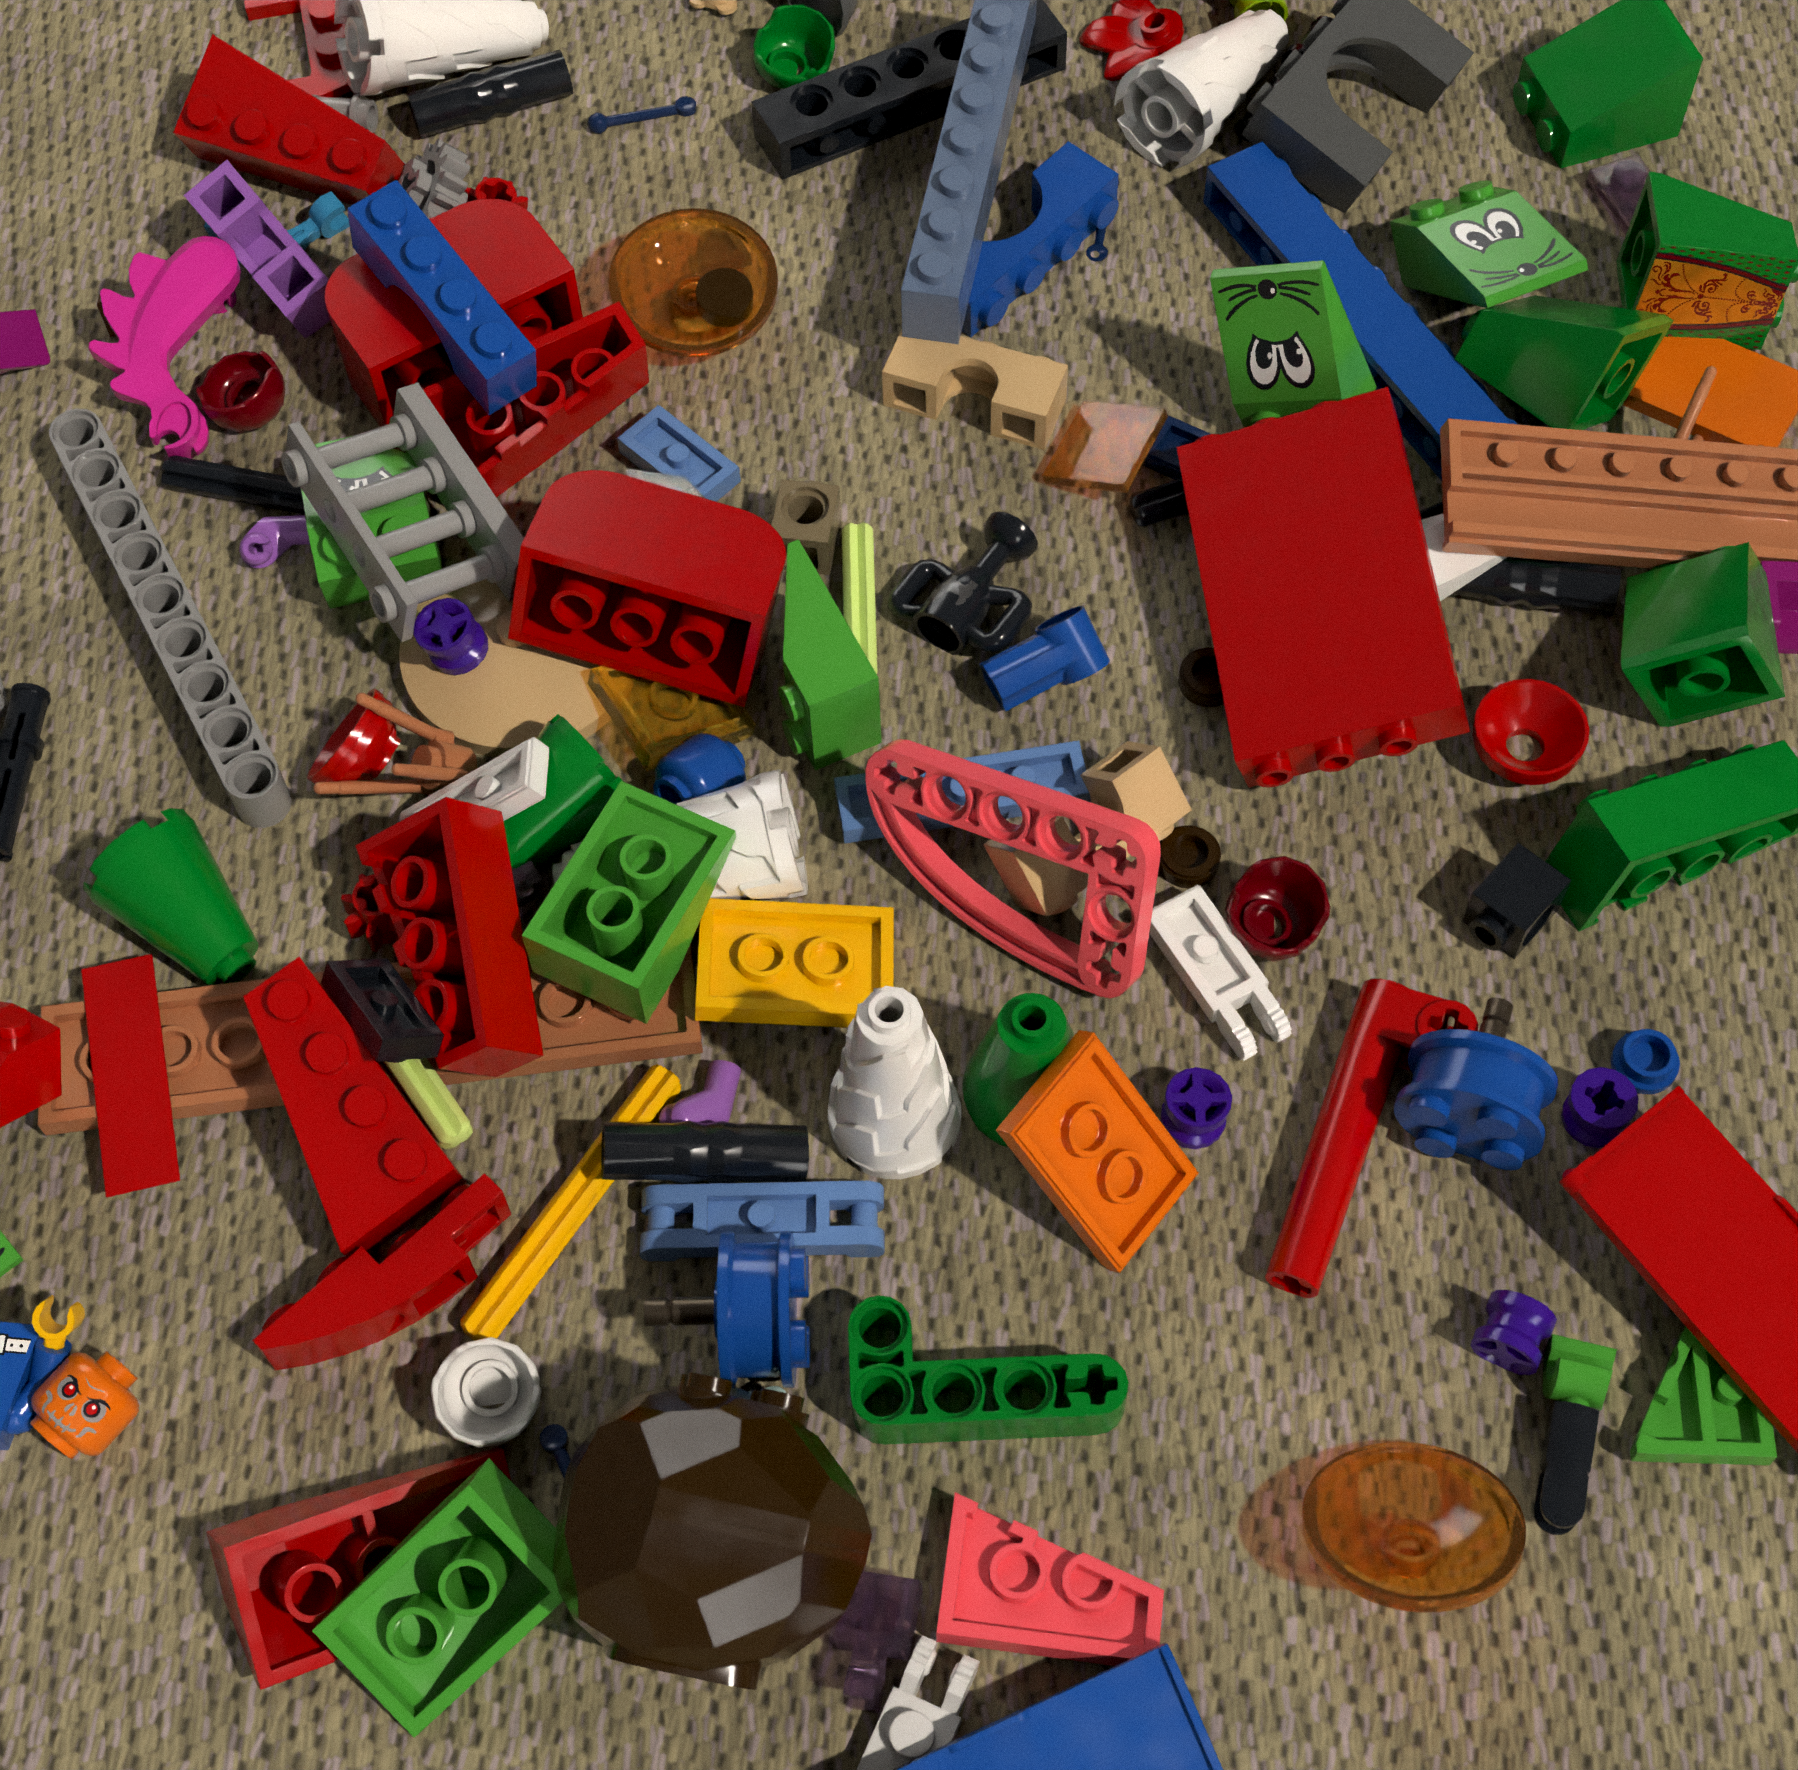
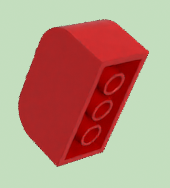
M479 199L463 203L435 217L429 218L528 341L583 317L573 266L535 217L525 208L501 199ZM358 253L345 260L335 269L325 288L326 308L349 382L381 427L389 424L390 418L394 416L397 389L419 383L423 389L455 373L446 350L432 325L416 303L402 289L395 285L386 289Z
M587 470L568 474L556 480L548 488L521 543L508 639L745 707L767 642L786 560L784 541L768 522L740 508L616 472Z

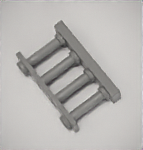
M419 383L397 389L394 416L390 418L389 424L318 448L300 421L288 424L286 452H283L281 455L283 470L288 481L293 487H301L368 590L370 603L375 615L382 623L388 622L401 643L413 638L417 605L419 603L485 579L491 583L496 582L508 602L513 601L520 546L524 537ZM396 447L402 451L407 450L418 468L347 492L331 470ZM426 490L430 494H437L447 509V512L376 537L360 514ZM456 534L460 538H466L478 555L407 582L403 580L390 560L391 557Z

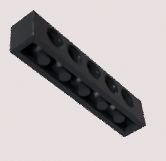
M1037 0L1036 21L1020 87L1066 69L1067 31L1043 0ZM970 18L751 101L754 137L781 179H786L944 117Z

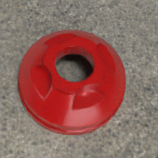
M1518 679L1498 685L1483 697L1474 715L1472 736L1474 747L1480 759L1497 775L1515 783L1542 785L1557 781L1572 771L1584 754L1589 740L1590 729L1587 716L1581 705L1569 693L1545 681ZM1515 735H1529L1540 743L1543 754L1533 761H1521L1509 753L1506 741Z
M373 688L367 693V695L393 706L378 690ZM357 703L316 757L307 774V779L314 784L317 782L375 779L388 764L401 742V739L397 737V725Z

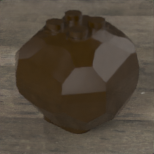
M689 1372V1375L681 1374L678 1387L669 1386L638 1394L599 1423L576 1450L567 1467L560 1496L555 1531L553 1572L559 1594L572 1617L603 1645L602 1652L608 1658L648 1669L756 1690L762 1667L789 1659L836 1625L847 1611L866 1565L872 1532L864 1505L852 1481L820 1438L807 1429L809 1415L802 1413L805 1398L768 1389H761V1391L752 1390L750 1400L730 1396L732 1381Z

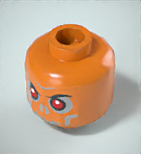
M108 1351L97 1361L86 1353H72L34 1392L31 1405L37 1415L30 1424L48 1442L70 1459H73L79 1452L88 1456H97L115 1440L138 1414V1400L129 1390L138 1378Z

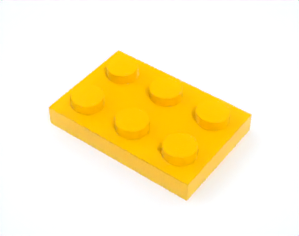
M710 898L700 920L695 1021L848 1028V1025L855 1017L858 1004L862 1003L873 992L874 988L894 987V907Z

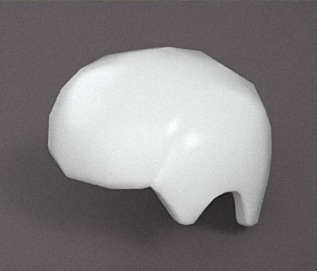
M488 1337L463 1343L445 1358L432 1379L431 1396L435 1419L453 1439L477 1448L498 1446L514 1439L528 1426L539 1406L542 1390L539 1386L540 1377L536 1365L518 1345ZM505 1403L502 1406L493 1409L482 1407L487 1405Z

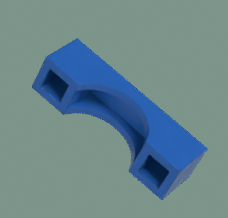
M1069 141L1032 172L1031 210L1036 219L1028 228L1017 235L998 241H983L962 328L963 333L971 338L985 325L989 327L996 325L1005 315L1009 304L1023 292L1026 294L1032 293L1041 284L1046 272L1060 260L1067 261L1072 258L1084 239L1097 228L1104 229L1111 223L1119 207L1117 200L1119 174Z
M397 180L347 208L354 250L386 289L395 285L402 289L416 303L442 342L454 373L488 415L493 414L537 386L536 349Z

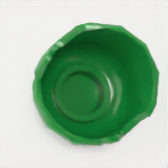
M803 4L781 5L775 8L768 22L762 29L759 28L755 35L752 47L754 51L752 59L755 69L771 86L779 89H785L820 74L827 73L835 51L834 27L821 12ZM798 65H800L803 72L796 75Z

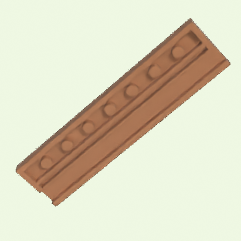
M1448 418L1440 428L1445 540L1442 543V551L1652 569L1661 564H1675L1706 555L1719 547L1737 546L1749 542L1760 563L1761 561L1798 562V449Z

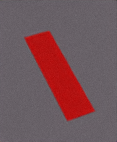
M153 954L81 969L106 1198L180 1181Z

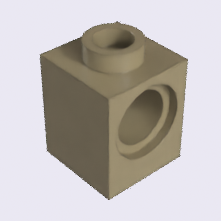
M781 479L771 526L779 533L785 544L786 560L783 570L787 568V544L799 539L818 574L831 575L841 523L839 485L823 484L814 480L793 481Z

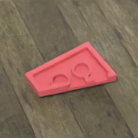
M955 1492L936 1642L1116 1666L1160 1645L1163 1589L1084 1552L1077 1555L1039 1537L1037 1530L1016 1520H1013L1012 1524L979 1509L977 1502Z

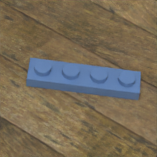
M1080 741L963 758L1091 802L1090 793L1080 776L1086 771ZM865 773L834 778L835 795L844 844L884 838L869 803ZM900 775L901 781L904 782L908 779V777ZM943 776L942 788L945 795L955 804L964 805L966 798L963 787L957 780ZM999 796L998 808L1005 819L1022 816L1020 807L1014 800L1006 796ZM916 813L927 831L954 827Z

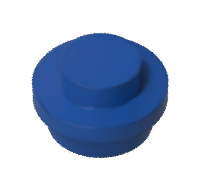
M1641 1029L1627 1033L1619 1039L1611 1054V1068L1625 1075L1635 1086L1637 1093L1656 1094L1666 1090L1674 1082L1679 1072L1680 1060L1673 1042L1666 1035L1652 1029Z

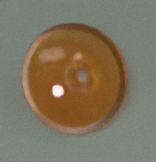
M688 208L659 214L632 230L621 242L613 256L609 269L608 284L611 304L618 301L621 303L646 346L673 356L706 357L738 347L753 337L763 327L776 303L778 273L776 262L769 246L751 226L723 212L710 209ZM714 269H735L743 273L751 282L753 288V309L749 317L739 325L725 328L713 326L700 316L697 306L687 305L690 302L696 301V286L699 280L706 273Z
M1385 1442L1350 1450L1331 1460L1316 1473L1303 1499L1302 1532L1305 1543L1316 1563L1327 1575L1345 1589L1363 1599L1387 1608L1414 1613H1437L1475 1605L1503 1589L1514 1577L1523 1559L1526 1525L1521 1507L1515 1496L1487 1468L1466 1456L1441 1447L1413 1442Z

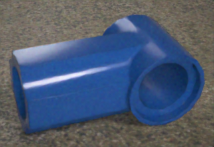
M1084 605L1073 607L1049 618L1036 627V634L979 663L983 678L1003 711L1006 712L1059 683L1061 685H1068L1080 681L1109 664L1110 659Z

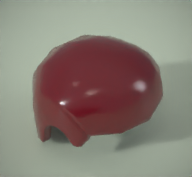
M243 351L226 355L207 371L202 385L197 387L196 393L201 402L202 410L219 427L242 433L260 429L277 417L284 405L285 381L278 366L266 352Z
M1287 856L1259 860L1246 870L1227 899L1225 912L1227 914L1226 922L1232 933L1239 939L1249 954L1276 962L1299 956L1313 944L1329 919L1331 907L1325 882L1306 863ZM1274 916L1280 921L1282 926V934L1278 938H1275Z

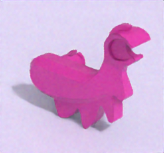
M200 236L189 240L167 260L141 252L135 254L129 267V283L135 295L134 298L122 296L110 289L103 288L100 290L103 313L119 340L118 343L92 340L89 342L88 347L95 360L119 375L110 382L115 397L122 401L146 406L151 411L152 418L149 423V436L153 445L160 444V439L168 434H174L180 438L177 442L164 446L169 458L171 456L193 458L204 452L209 442L210 433L207 421L196 404L176 386L170 375V362L213 313L227 312L224 305L225 300L231 308L236 303L237 298L234 290L240 282L241 270L235 252L226 241L213 236Z

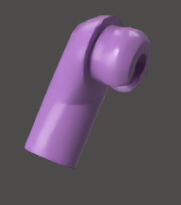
M305 515L263 517L248 531L240 542L239 552L243 561L252 568L268 567L292 545L310 544Z
M725 1060L711 1061L703 1091L680 1099L676 1103L667 1104L660 1113L659 1123H676L686 1120L704 1124L717 1121L728 1122L735 1100L741 1068L735 1063Z

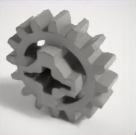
M437 139L434 145L431 143L426 145L423 157L417 154L415 158L410 159L405 164L403 174L398 182L428 219L467 202L468 194L464 191L467 189L468 183L463 181V179L470 170V165L465 163L468 155Z

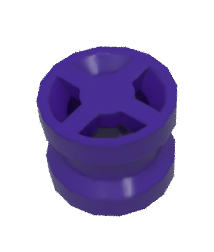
M452 598L435 600L426 605L415 620L414 637L423 651L428 653L435 667L444 674L460 675L468 673L484 660L488 651V637L482 626L475 621L467 605L460 600ZM456 634H460V636L453 642V636Z
M1198 1067L1184 1069L1173 1076L1166 1088L1160 1121L1179 1146L1189 1149H1200L1210 1146L1220 1138L1225 1130L1226 1119L1231 1110L1232 1094L1229 1085L1215 1072ZM1187 1108L1189 1111L1193 1112L1194 1119H1192L1191 1116L1187 1115V1113L1183 1110Z
M1604 1067L1588 1069L1578 1075L1562 1105L1561 1118L1565 1130L1574 1140L1585 1146L1604 1147L1629 1126L1636 1114L1639 1098L1635 1086L1625 1075L1614 1069ZM1605 1102L1610 1107L1609 1110L1604 1108Z
M1511 1290L1491 1292L1485 1308L1489 1318L1486 1325L1476 1328L1471 1340V1348L1480 1358L1515 1374L1531 1375L1536 1373L1542 1359V1354L1538 1347L1541 1340L1551 1336L1557 1321L1555 1314L1546 1305L1525 1294Z

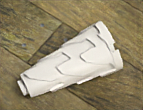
M336 0L334 24H346L345 38L336 39L340 64L349 87L354 94L360 93L359 96L377 95L397 87L445 79L444 74L491 66L494 61L533 55V51L539 49L541 42L547 41L549 35V24L545 11L538 9L535 2Z
M1271 9L1258 10L1256 12L1248 10L1232 21L1221 24L1203 34L1193 36L1157 57L1138 63L1121 78L1116 88L1114 106L1123 100L1125 113L1117 121L1133 148L1145 159L1161 167L1170 161H1176L1179 164L1175 168H1180L1190 164L1213 144L1214 137L1223 129L1224 121L1246 100L1247 92L1282 58L1289 41L1288 28L1284 19Z
M781 769L762 772L740 784L676 803L678 806L731 828L736 832V839L710 898L737 900L790 899L807 895L808 880L804 856L795 859V857H799L797 839L801 838L790 792L784 774H781ZM581 842L570 845L572 850L562 854V862L553 864L554 883L558 880Z
M891 986L874 988L873 992L862 1003L858 1004L855 1017L848 1025L846 1044L841 1052L840 1069L836 1072L831 1083L828 1105V1124L833 1142L846 1161L848 1158L857 1164L861 1172L882 1179H905L921 1175L940 1164L942 1156L949 1150L951 1145L953 1149L961 1126V1102L947 1069L938 1042L927 1024L917 997L904 988Z

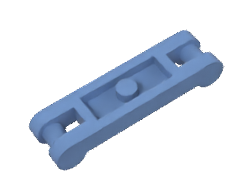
M874 1181L651 1185L642 1190L641 1212L648 1216L647 1231L643 1232L640 1236L639 1256L645 1261H676L679 1258L718 1257L719 1240L722 1232H733L736 1242L743 1243L778 1242L781 1231H793L795 1248H805L806 1255L880 1257L885 1252V1232L878 1227V1212L884 1209V1187L882 1184ZM831 1210H846L850 1212L851 1225L831 1226ZM681 1213H693V1228L674 1229L675 1216Z

